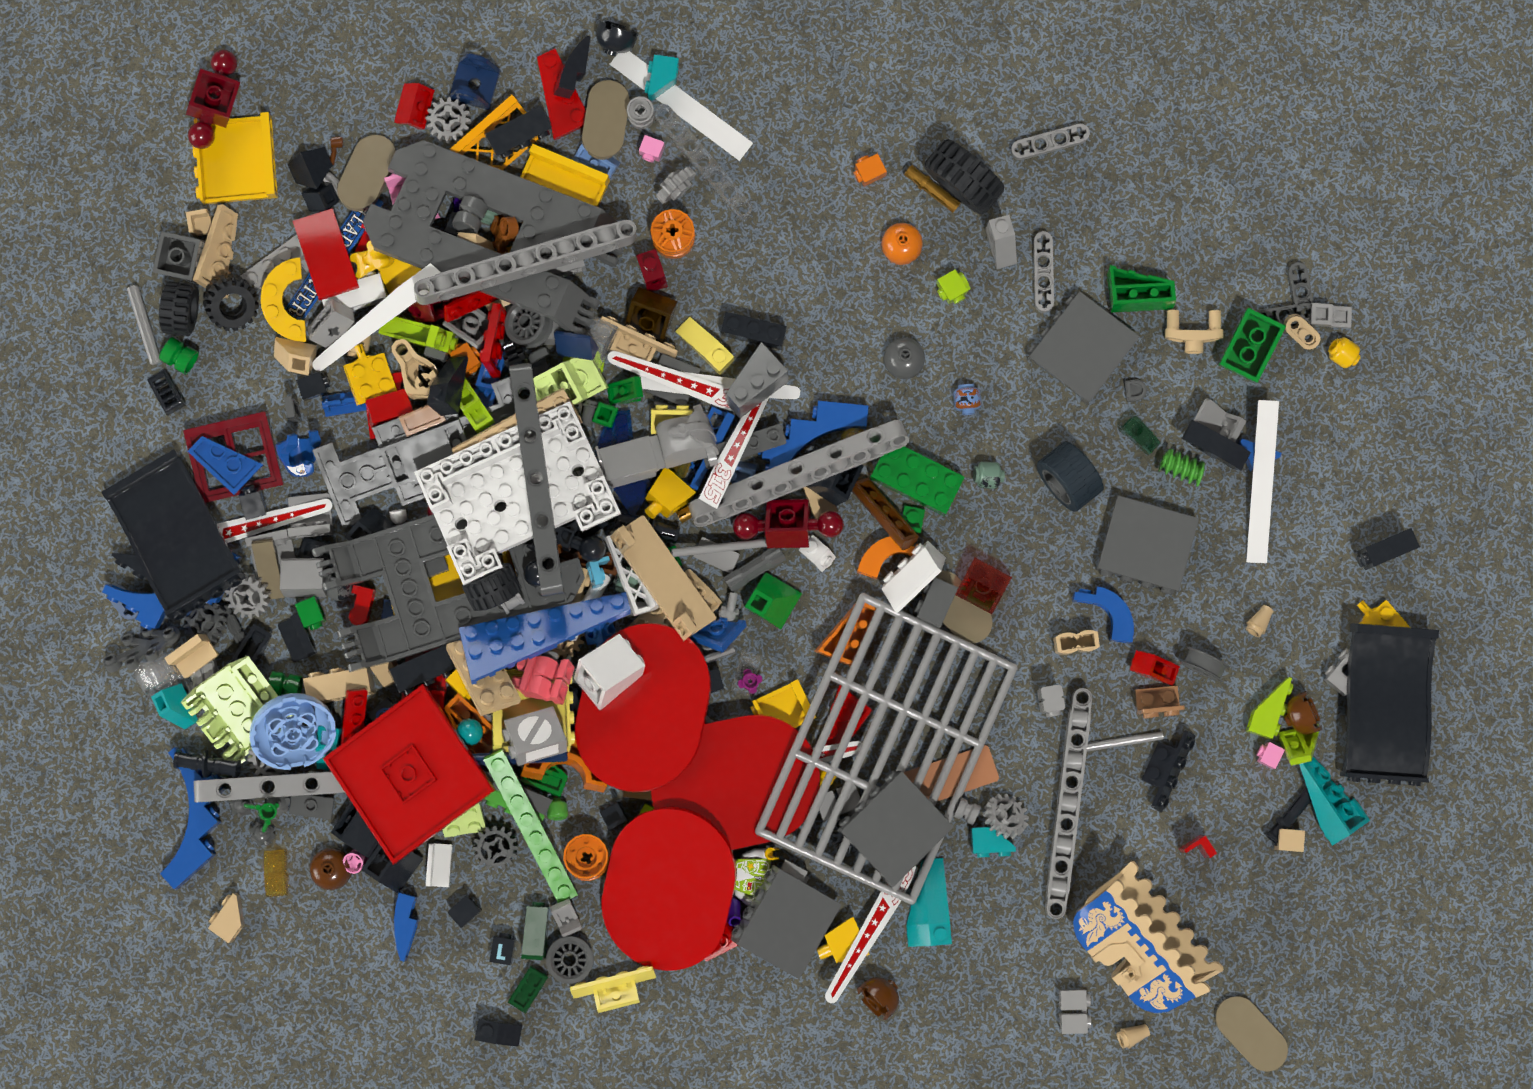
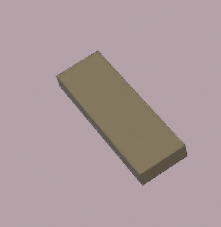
M273 538L252 541L251 545L258 577L262 578V585L268 584L265 590L271 592L267 598H285L280 591V568Z

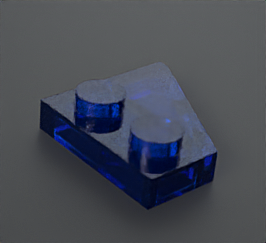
M630 410L618 411L612 428H603L597 444L599 449L634 440ZM595 450V457H598L597 451Z
M644 479L613 489L631 516H635L654 483Z

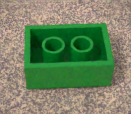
M1247 308L1218 366L1255 384L1258 383L1286 326Z

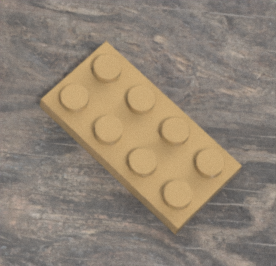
M458 640L446 645V650L480 716L520 704L521 698L505 668L496 672V675L482 678L477 681V684L472 685L462 641Z

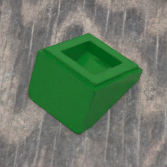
M599 402L592 422L600 426L612 428L619 408Z

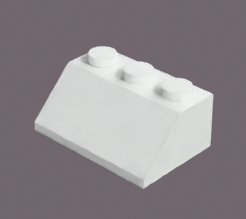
M929 541L924 545L918 544L912 551L913 555L909 559L905 557L898 564L897 567L899 569L894 573L892 571L889 572L883 579L882 591L896 613L942 571L946 557Z

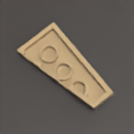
M217 205L193 277V281L204 288L207 285L211 286L213 284L211 281L214 278L217 281L220 279V275H224L226 278L228 274H231L229 272L230 260H233L234 252L231 247L232 241L235 240L238 214L225 205Z

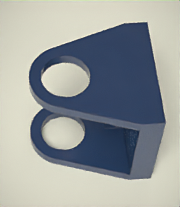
M465 54L460 58L449 97H451L452 101L459 99L460 103L490 110L501 72L500 69L482 56ZM472 80H479L481 85L478 89L473 90L469 87V83Z

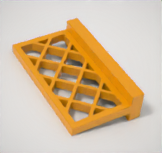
M511 95L452 146L450 150L464 155L467 151L476 152L477 161L479 152L491 153L490 166L504 170L530 146L522 150L520 149L518 152H513V156L509 160L508 157L505 158V163L499 166L493 165L492 149H479V141L485 138L486 133L494 130L498 124L504 125L507 123L503 122L507 116L509 122L510 114L516 108L522 115L527 112L517 102V99ZM538 137L531 140V143L534 144L538 140ZM477 143V149H471Z

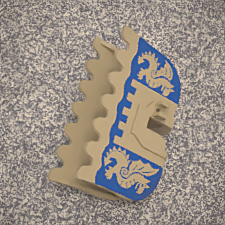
M1131 861L1118 874L1089 896L1085 905L1078 910L1074 917V932L1082 947L1091 955L1095 963L1100 961L1103 965L1110 966L1125 957L1113 971L1111 978L1118 986L1121 985L1128 997L1137 1006L1153 1013L1168 1012L1191 999L1210 992V986L1204 981L1219 974L1224 968L1217 961L1209 963L1205 960L1208 954L1207 947L1204 945H1192L1191 940L1194 938L1193 930L1190 928L1179 929L1177 927L1180 915L1174 911L1166 913L1163 910V907L1166 905L1165 897L1162 895H1150L1149 891L1152 888V882L1147 878L1137 879L1135 874L1138 872L1139 867L1136 862Z

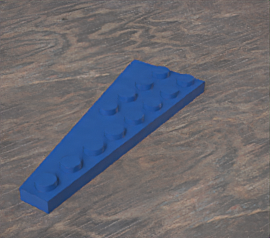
M626 592L460 627L459 633L471 684H477L478 680L487 676L492 677L496 675V672L508 667L510 669L524 659H532L550 651L566 640L572 641L576 639L575 636L586 631L588 633L592 632L597 626L607 622L612 623L631 614Z

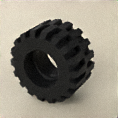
M228 274L226 278L224 275H220V279L217 281L214 278L211 281L213 284L206 286L207 293H203V306L209 319L213 324L215 323L216 327L220 329L223 327L225 331H229L230 328L233 331H238L240 326L242 329L246 328L245 324L247 322L251 324L253 322L252 316L256 317L258 314L256 309H259V303L257 302L258 297L254 289L246 279L243 280L238 275L234 277L233 274ZM226 295H241L242 302L237 309L226 312L219 308L221 300Z
M172 281L166 283L159 306V324L162 333L190 336L196 325L199 308V295L195 284Z
M502 563V569L469 584H462V588L474 611H483L499 606L513 598L521 590L520 582L510 563Z

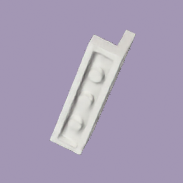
M606 536L605 541L626 592L633 615L636 616L658 609V604L639 577L632 572L633 569L630 568L629 571L622 567L620 562L624 556L619 549L614 547L610 536ZM630 576L638 581L639 586L637 590L629 586L628 580ZM637 596L645 599L647 607L637 608L635 602Z

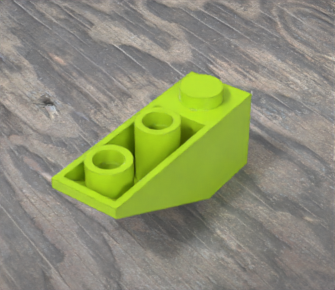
M1285 678L1252 710L1246 732L1267 739H1273L1274 736L1278 735L1281 724H1278L1280 715L1284 716L1287 707L1285 699L1286 696H1290L1293 689V684H1291L1292 678Z

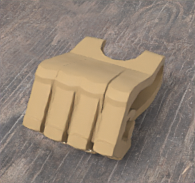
M405 339L396 340L392 345V353L401 366L404 388L407 395L415 401H428L430 385L439 374L438 369L432 362L418 355L408 341ZM404 350H408L405 355H401ZM419 365L432 370L429 374H421L427 381L428 388H425L422 381L418 378Z

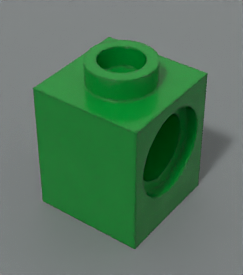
M313 596L295 604L304 628H310L313 631L323 626L322 623L327 621L317 597Z

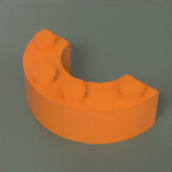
M576 739L575 744H571L566 762L524 764L521 772V777L542 780L544 773L550 767L557 764H566L574 767L580 773L583 780V789L604 793L607 784L598 779L583 762L577 748Z

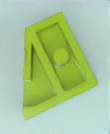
M1292 729L1278 733L1280 743L1285 750L1284 752L1290 765L1312 761L1319 732L1307 735Z

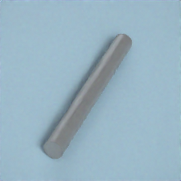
M1159 731L1090 742L1087 746V752L1163 740V732Z

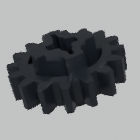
M512 340L503 344L506 354L502 357L509 373V366L529 363L522 347L517 349Z

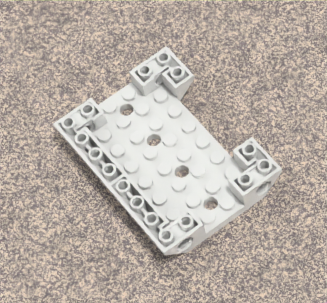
M570 401L539 415L555 528L576 519L583 532L620 515L621 512ZM517 425L414 472L429 508L440 527L447 544V549L463 585L502 569L500 553L533 539ZM528 432L525 435L527 442H532L536 439L535 432ZM576 467L584 468V473L581 476L573 475V470ZM534 474L531 477V483L539 484L542 481V475ZM499 502L506 503V509L502 512L495 510V506ZM541 516L537 520V525L540 527L548 524L546 516ZM459 520L467 521L465 529H457L456 525Z

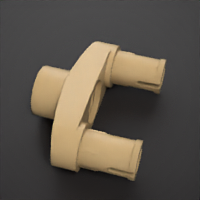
M1167 310L1165 339L1185 343V353L1187 354L1203 353V343L1223 339L1221 311H1209V329L1181 330L1179 328V310Z

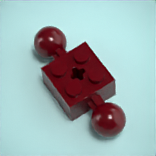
M219 50L213 54L211 68L214 73L200 68L189 101L186 115L200 120L190 127L188 140L192 146L198 149H206L213 144L215 132L211 127L212 124L226 128L240 82L227 78V76L235 72L238 64L236 56L229 50Z
M809 499L771 500L767 502L766 520H758L755 515L745 512L739 514L733 521V531L741 539H751L758 532L765 531L767 548H809L811 530H818L824 537L833 538L838 536L844 527L843 518L835 511H826L818 519H811Z

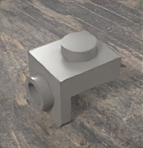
M570 899L550 907L562 937L574 934L582 929L579 917Z

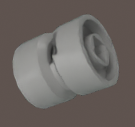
M639 96L630 100L627 105L629 123L634 128L641 130L647 129L652 125L655 114L653 104L649 99Z

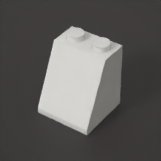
M618 634L579 659L574 680L596 707L601 710L640 678L646 665L643 658L632 650L629 641L623 639Z

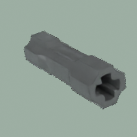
M770 548L748 564L723 577L731 592L734 593L754 578L785 561L786 558L780 548Z

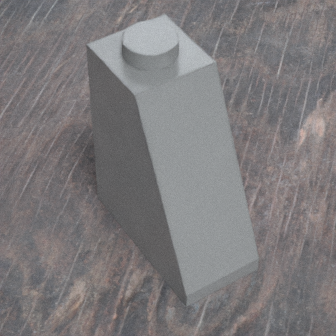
M1010 215L989 220L985 231L996 269L1017 264L1015 232Z

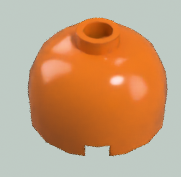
M896 223L890 226L884 233L881 246L883 253L889 261L898 265H907L918 258L923 247V241L918 229L913 225Z

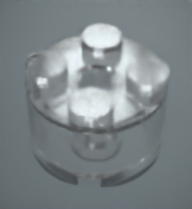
M163 651L155 661L141 662L138 668L134 669L133 676L146 698H151V694L158 693L163 689L178 685L177 680L179 678L183 680L184 678L176 665H168L165 657L169 654H164Z

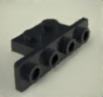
M1187 730L1184 731L1177 749L1158 742L1141 779L1143 782L1159 788L1151 805L1158 812L1162 813L1163 809L1168 806L1171 791L1176 787L1179 773L1186 765L1187 755L1195 745L1196 736Z

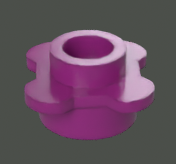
M746 669L743 671L742 679L738 681V687L745 688L750 694H754L757 692L759 683L762 682V676L752 673L750 669Z

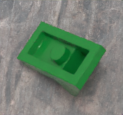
M634 376L607 384L609 387L607 388L609 405L640 402L643 397L641 377Z

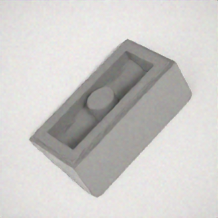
M701 537L698 546L717 543ZM735 551L698 554L693 557L730 574L733 572L740 554Z

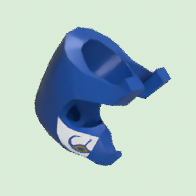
M309 430V438H298L297 434L293 433L287 435L286 440L276 443L277 455L291 476L308 477L314 474L316 458L312 449L320 446L321 438L317 430Z

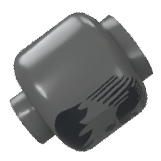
M336 573L329 574L324 578V582L337 580ZM347 585L326 591V595L333 600L342 601L352 594L353 586Z

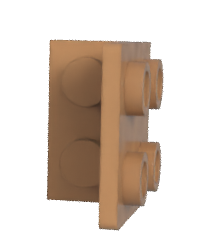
M1178 686L1135 690L1137 715H1143V719L1159 717L1158 713H1164V717L1180 715V711L1185 710V705L1180 706Z

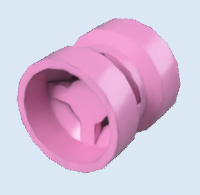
M353 849L344 857L343 863L345 865L347 859L350 868H346V871L355 874L361 871L369 858Z

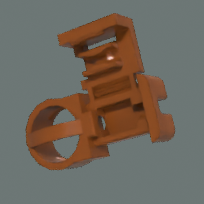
M498 215L493 219L490 230L495 238V241L492 243L493 247L497 248V253H508L506 248L509 241H515L519 226L517 219L513 216L505 217Z

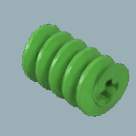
M1170 448L1164 454L1158 472L1164 467L1166 475L1172 470L1173 478L1181 474L1180 480L1183 481L1187 476L1188 483L1191 484L1195 479L1196 487H1198L1205 471V462L1201 460L1197 464V458L1194 457L1189 461V455L1187 454L1181 458V452L1179 451L1173 456V449Z

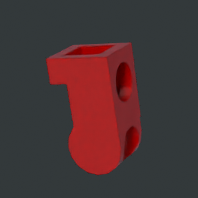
M353 585L351 593L357 596L354 608L349 612V620L357 626L368 623L376 590Z

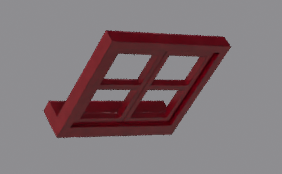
M268 411L183 430L188 450L202 436L212 438L224 435L227 448L236 452L232 433L259 427L264 450L244 454V456L249 458L265 454L271 477L247 482L242 488L254 485L255 487L261 486L263 490L284 485L268 420L270 419ZM189 453L196 485L206 503L239 495L242 488L235 495L226 487L210 491L204 470L205 467Z

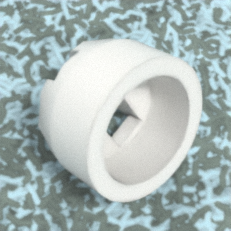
M406 509L389 512L390 518L395 524L401 525L407 519Z

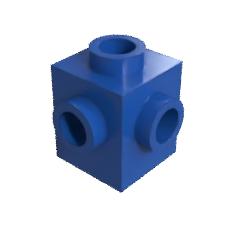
M607 622L595 627V630L592 632H584L587 645L596 644V647H599L615 634V627L613 622Z

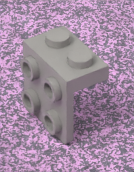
M1208 398L1204 400L1194 421L1233 442H1236L1246 423L1242 417L1226 413Z

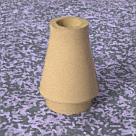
M1263 605L1246 623V630L1255 637H1261L1262 634H1265L1274 611L1270 607Z
M1146 1024L1121 1028L1120 1032H1117V1039L1123 1049H1130L1144 1038L1150 1036V1031Z

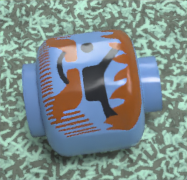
M974 384L958 385V389L954 390V408L957 411H962V415H973L975 410L981 407L980 390Z

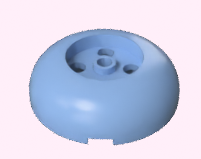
M290 693L275 697L258 710L251 722L249 737L252 750L260 761L276 769L291 770V767L309 766L320 760L333 745L336 737L335 720L328 707L313 696ZM318 726H323L326 731H322L321 744L325 745V747L316 752L315 749L319 743L317 739Z

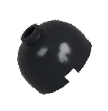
M599 20L596 36L599 45L605 48L606 54L617 56V53L629 52L634 47L639 33L633 29L629 32L625 28L626 26L605 20L603 22Z

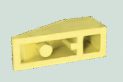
M691 317L675 331L719 375L734 361V356Z

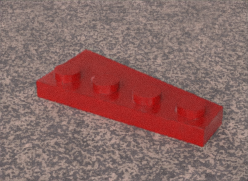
M553 49L538 56L537 61L555 141L584 127L586 110L576 89L570 99L554 95L555 85L564 65L556 49Z

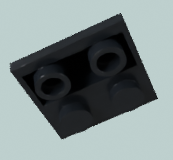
M862 464L806 487L833 505L838 506L848 500L864 466Z
M374 507L357 521L345 538L348 541L395 527L396 525Z
M350 802L331 833L369 858L376 849L378 841L353 803Z
M379 844L361 870L399 894L423 858L412 851L396 864H392Z

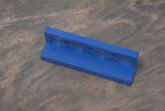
M712 406L708 414L709 421L714 413L724 417L722 424L713 428V430L718 429L715 436L717 439L716 444L723 442L735 415L729 412L725 413ZM704 459L702 463L696 465L691 462L692 466L687 467L688 463L683 464L677 474L681 478L684 471L693 469L695 477L692 483L684 482L696 492L708 471Z

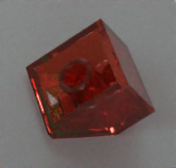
M975 557L955 595L993 614L1012 576Z

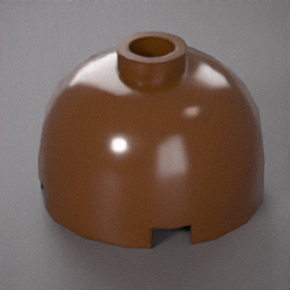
M1304 691L1293 696L1288 701L1286 707L1287 714L1284 715L1288 727L1293 726L1295 731L1308 735L1321 731L1322 725L1317 726V721H1320L1319 714L1312 698H1306L1309 694L1308 691Z
M326 848L314 855L309 871L314 883L324 890L342 888L352 876V873L346 871V868H350L348 860L346 859L345 865L343 863V859L347 854L338 848Z
M873 977L857 988L858 995L862 992L865 997L862 999L863 1003L877 1017L882 1014L884 1016L883 1020H887L898 1008V987L890 979L887 981L881 977Z

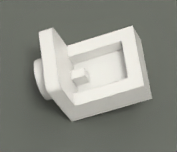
M814 535L810 537L809 548L799 549L821 572L828 568L836 558L831 550Z

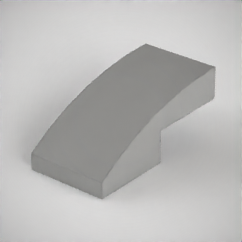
M1321 303L1311 304V325L1344 329L1351 328L1352 307Z

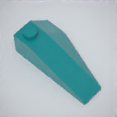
M1314 757L1310 762L1299 764L1320 828L1332 846L1370 821L1360 804L1354 798L1350 799L1343 792L1345 788L1341 784L1336 785L1331 780L1330 773Z
M943 858L934 859L916 903L911 905L906 924L908 947L952 944ZM925 859L921 861L919 872L922 868Z

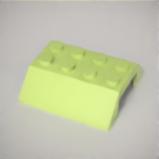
M246 656L229 663L196 686L181 703L186 710L190 709L189 714L191 716L196 715L203 708L205 713L196 721L198 726H202L201 730L211 743L216 742L214 744L216 749L223 747L227 742L230 743V746L221 755L224 759L233 761L240 759L241 763L246 761L245 756L249 754L248 751L251 747L249 732L255 714L265 703L278 697V694L251 658Z

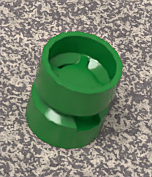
M171 337L164 345L159 360L169 366L174 364L176 370L186 375L196 363L199 352L190 346L184 347L183 342L175 337Z
M272 671L269 684L278 696L301 693L303 676L290 674L286 677L285 673Z

